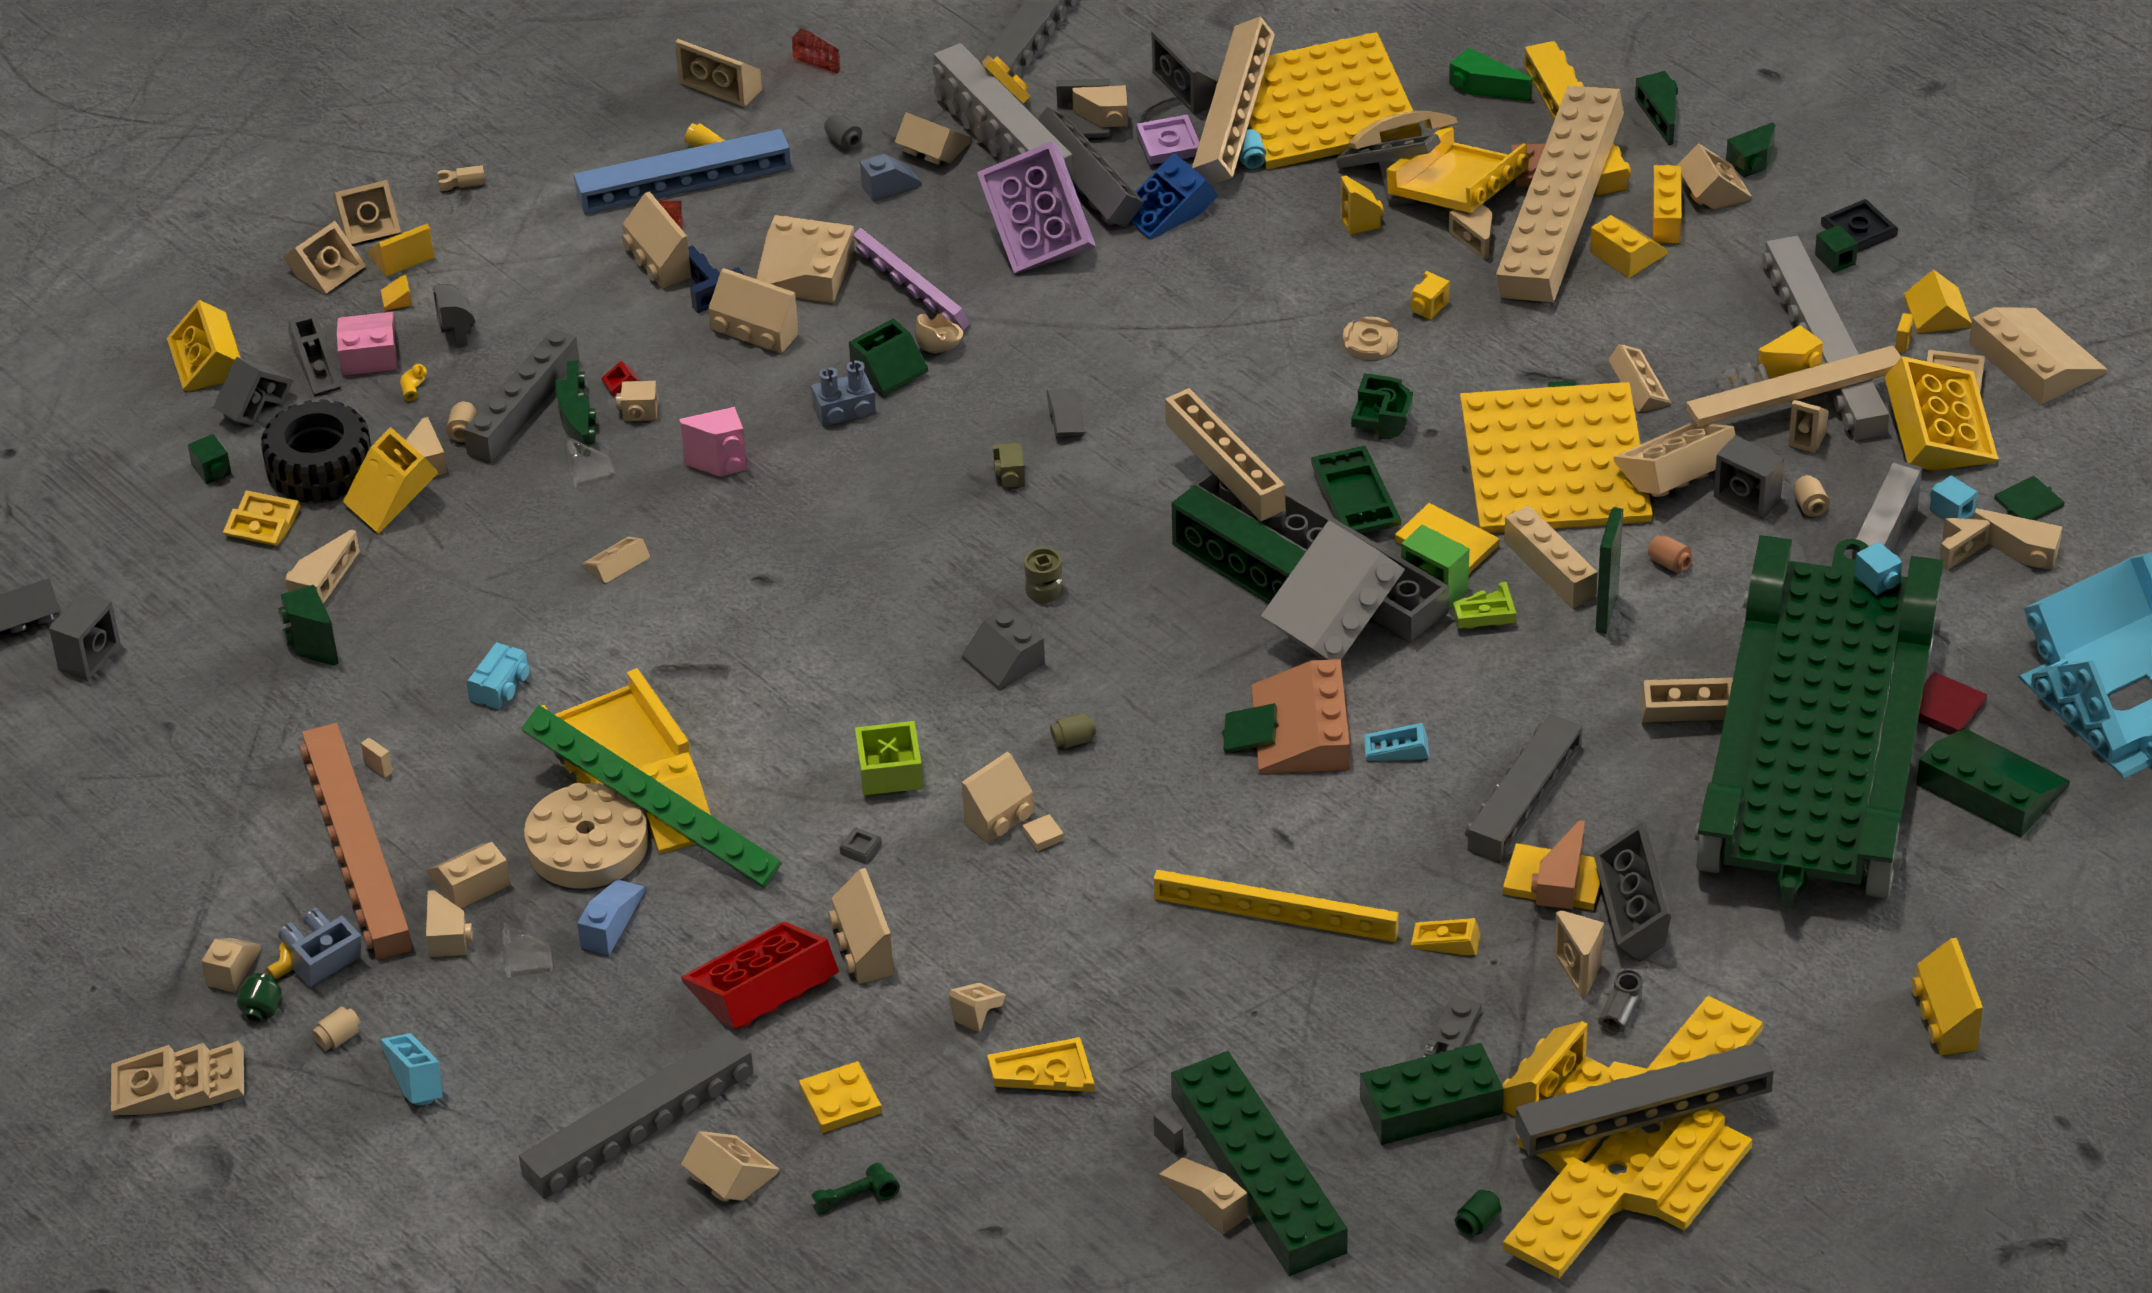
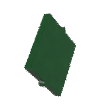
M2034 475L1994 496V499L2007 510V514L2034 521L2064 507L2065 504L2052 491L2051 487L2044 485Z
M1273 703L1226 713L1225 729L1222 730L1225 754L1275 744L1276 727L1279 726L1276 720V704Z

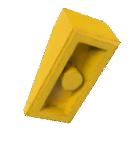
M1475 918L1416 922L1411 947L1413 949L1458 955H1477L1481 933Z

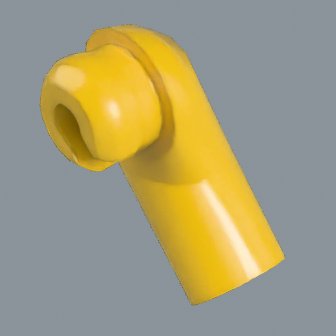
M415 364L412 369L406 371L401 376V389L404 399L408 402L416 400L418 396L416 388L425 380L427 370L421 364Z
M284 942L279 946V960L266 967L267 974L275 979L294 970L291 967V950Z

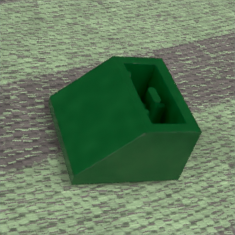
M894 318L849 341L850 362H852L853 368L855 367L854 361L863 362L864 372L870 384L882 395H886L928 372V366L911 333Z

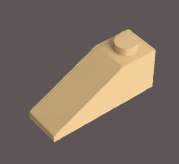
M1976 508L1974 519L1987 520L1991 523L1989 544L2023 565L2052 571L2060 548L2062 526Z
M349 530L300 559L292 571H289L286 575L285 586L288 592L315 585L324 604L360 552L356 531Z
M1181 1158L1159 1173V1179L1223 1235L1248 1218L1247 1192L1225 1173L1186 1158Z

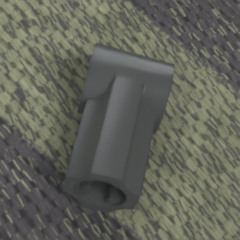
M1625 969L1616 974L1614 987L1598 1019V1024L1606 1032L1615 1035L1619 1032H1624L1634 1010L1641 1004L1643 979L1639 972Z

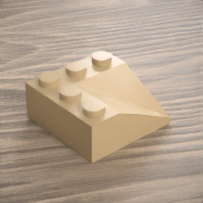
M775 215L767 232L756 279L795 292V298L834 303L855 253L854 226Z

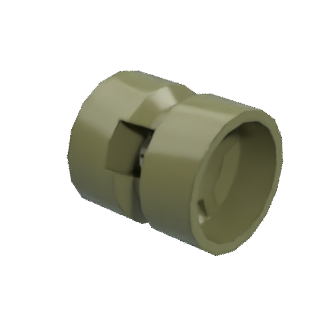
M1038 547L1030 550L1024 558L1025 590L1027 596L1036 602L1042 603L1056 600L1063 591L1061 555L1058 551L1048 547Z

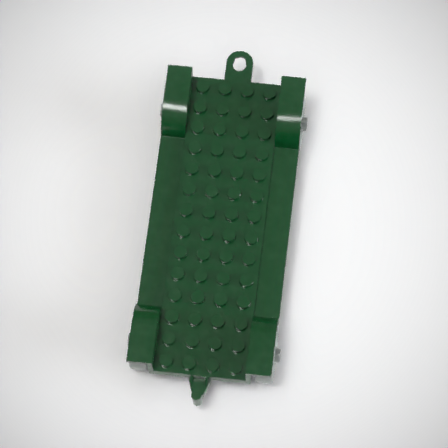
M1760 535L1749 591H1745L1743 608L1746 609L1745 623L1712 782L1708 783L1700 822H1697L1695 841H1699L1696 868L1698 871L1719 874L1724 860L1725 865L1776 872V883L1781 896V904L1783 907L1790 908L1807 886L1808 877L1861 885L1866 865L1868 872L1865 894L1867 896L1888 899L1893 872L1900 869L1902 852H1897L1899 827L1927 665L1931 657L1934 635L1939 636L1942 618L1937 617L1944 560L1911 556L1908 576H1901L1900 584L1876 595L1854 575L1856 559H1849L1844 555L1845 550L1854 549L1862 551L1869 546L1865 542L1857 539H1846L1839 542L1835 547L1831 567L1790 561L1792 539Z

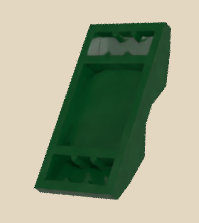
M1366 445L1311 457V464L1321 494L1327 499L1334 519L1360 534L1401 525L1402 520Z

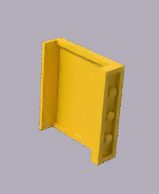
M1443 126L1435 132L1438 134L1441 143L1430 153L1401 158L1386 169L1388 194L1472 213L1528 169L1529 156L1527 155V144L1523 143L1509 155L1455 143L1453 127Z
M638 668L627 672L628 686L554 714L634 766L689 752L690 755L688 739ZM564 759L568 772H574L576 775L577 783L602 784Z

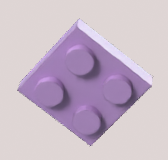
M1188 114L1136 124L1137 135L1150 165L1164 163L1173 153L1181 159L1196 156L1200 142Z

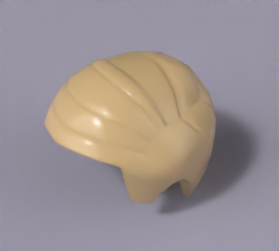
M920 314L917 316L915 336L918 345L928 353L938 354L955 348L963 336V330L957 324L947 320L943 314H937L932 320L926 314Z

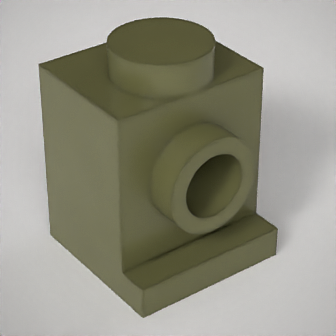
M1021 443L993 445L995 477H1001L1002 488L1025 487Z

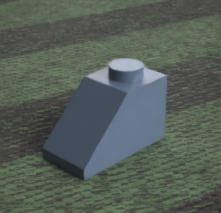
M886 154L860 161L862 188L872 201L922 186L921 180L909 165Z

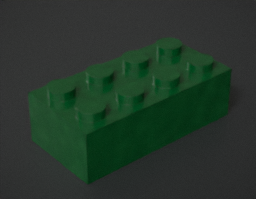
M1482 1043L1360 1073V1100L1381 1145L1503 1114L1504 1088Z

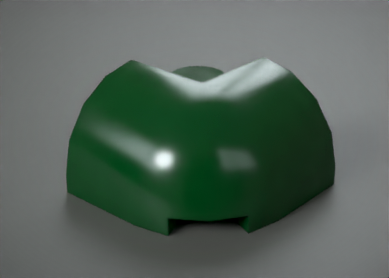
M1364 373L1357 391L1358 401L1351 417V427L1379 431V439H1391L1399 436L1405 429L1412 409L1413 392L1402 384L1401 379Z

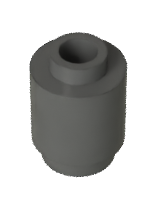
M833 114L824 124L827 136L845 150L855 148L861 141V128L844 115Z

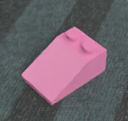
M393 312L338 318L337 347L342 376L397 370Z

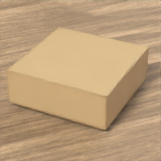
M370 738L364 740L361 743L364 764L383 778H386L392 773L389 751Z
M1050 814L1022 825L1024 835L1037 852L1064 841V833Z

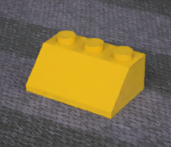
M198 300L167 337L182 388L187 392L225 383L236 357L241 358L226 312L201 300Z
M1950 938L1917 964L1916 977L1911 979L1912 992L1915 997L1919 996L1921 1017L1923 1020H1927L1929 1024L1928 1033L1932 1044L1936 1043L1940 1056L1976 1051L1978 1049L1983 1006L1957 938Z
M1580 1021L1554 1028L1546 1038L1539 1040L1533 1054L1529 1058H1524L1516 1074L1511 1079L1507 1078L1502 1085L1504 1088V1112L1516 1117V1107L1530 1102L1549 1099L1555 1094L1586 1057L1587 1023Z

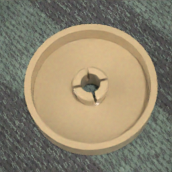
M574 783L547 795L531 810L524 828L527 855L532 867L546 880L568 888H596L611 884L617 879L620 880L630 874L640 864L648 848V831L644 811L604 784Z

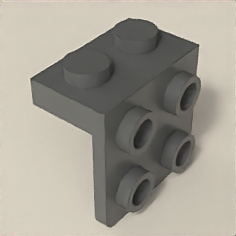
M1109 79L1056 80L1057 111L1065 114L1086 138L1110 136V127L1101 128L1073 112L1072 89L1110 86Z

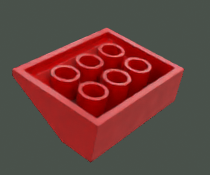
M783 921L681 976V979L688 989L721 1023L734 1029H741L750 1025L752 1019L762 1014L774 1012L778 1009V1005L785 1001L800 998L803 996L804 991L809 988L827 983L831 976L839 973V969L828 939Z

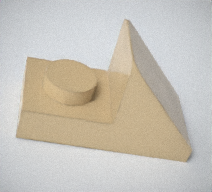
M1946 518L1943 530L1944 541L1940 546L1939 560H1944L1943 568L1949 570L1988 545L1991 523L1987 520Z
M982 983L951 989L948 996L953 1019L961 1025L980 1032L987 1011L1001 1007L1006 994Z

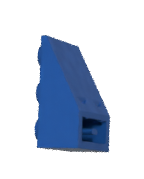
M1173 153L1135 191L1144 203L1131 220V223L1147 237L1153 239L1199 216L1218 197V194L1202 175Z

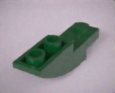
M578 360L567 361V379L555 380L560 420L570 441L585 456H590L591 444H596L595 427H591V425H596L595 408H590L589 397H585L584 390H581V388H586L585 371H579Z

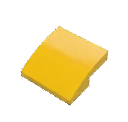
M246 490L239 508L232 509L223 534L225 536L277 546L291 528L301 506L296 500Z

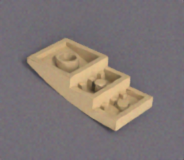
M239 1041L211 1050L204 1043L177 1052H174L170 1045L111 1064V1113L113 1115H147L182 1111L244 1096V1048Z

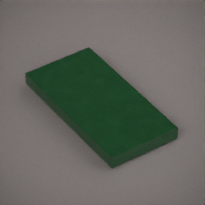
M1613 507L1611 509L1600 545L1595 628L1598 633L1607 634L1618 597L1623 508Z

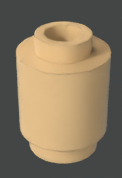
M462 401L452 407L446 428L447 434L451 439L465 442L463 429L478 414L473 404Z
M1806 475L1800 477L1795 482L1793 493L1806 516H1819L1828 509L1830 500L1818 479Z
M341 1006L316 1023V1028L312 1030V1035L324 1051L330 1048L336 1049L359 1033L358 1025L360 1024V1019L351 1008L346 1010Z

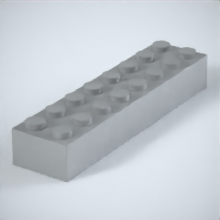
M961 43L934 53L932 71L935 76L934 94L936 98L948 107L952 115H956L962 121L966 129H970L977 140L983 143L994 157L1003 162L1052 141L1059 146L1073 183L1072 154Z

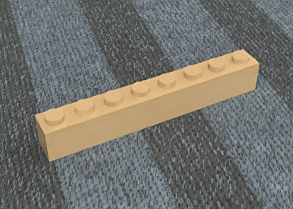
M1261 16L1234 27L1192 168L1202 175L1210 185L1233 178L1275 36Z

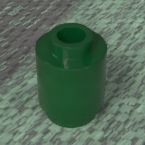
M1477 1190L1457 1211L1454 1221L1458 1230L1468 1237L1481 1234L1502 1212L1498 1196L1491 1191Z

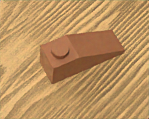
M1579 820L1541 860L1539 874L1533 873L1531 892H1536V905L1573 909L1584 845L1585 821Z

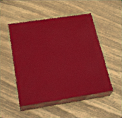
M1933 672L1924 684L1918 721L1952 735L1967 728L1987 702L1988 694Z

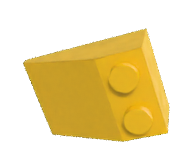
M689 752L635 766L711 815ZM644 811L647 827L659 854L695 845V843Z

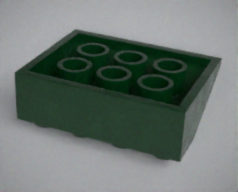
M1965 728L1936 741L1919 759L1916 785L2022 837L2069 786L2070 780Z

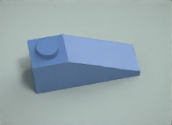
M617 879L588 903L577 923L581 949L610 955L646 891L645 886Z

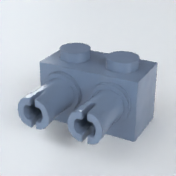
M854 361V368L852 362L847 363L846 370L848 376L837 378V370L833 367H827V375L825 368L820 370L821 383L811 385L812 406L822 427L876 414L875 393L864 372L863 362Z
M314 908L312 912L315 916L309 911L303 917V922L308 925L313 933L304 937L293 923L287 924L288 929L283 926L278 931V938L291 950V967L309 987L361 957V935L343 915L329 922L318 908Z

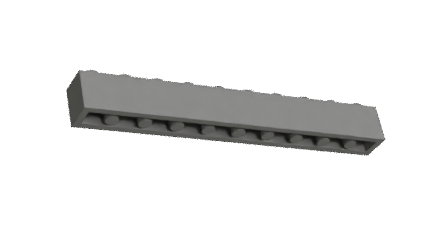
M1793 236L1766 241V251L1762 254L1763 266L1769 270L1772 284L1774 287L1777 286L1782 304H1786L1791 322H1795L1796 326L1801 325L1824 342L1822 365L1859 355L1799 237ZM1872 379L1827 391L1833 397L1835 410L1840 412L1843 417L1845 430L1850 431L1854 441L1887 435L1889 412Z

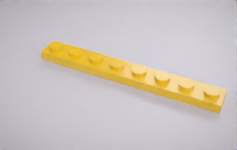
M1156 870L1153 878L1155 900L1396 942L1398 936L1399 912Z

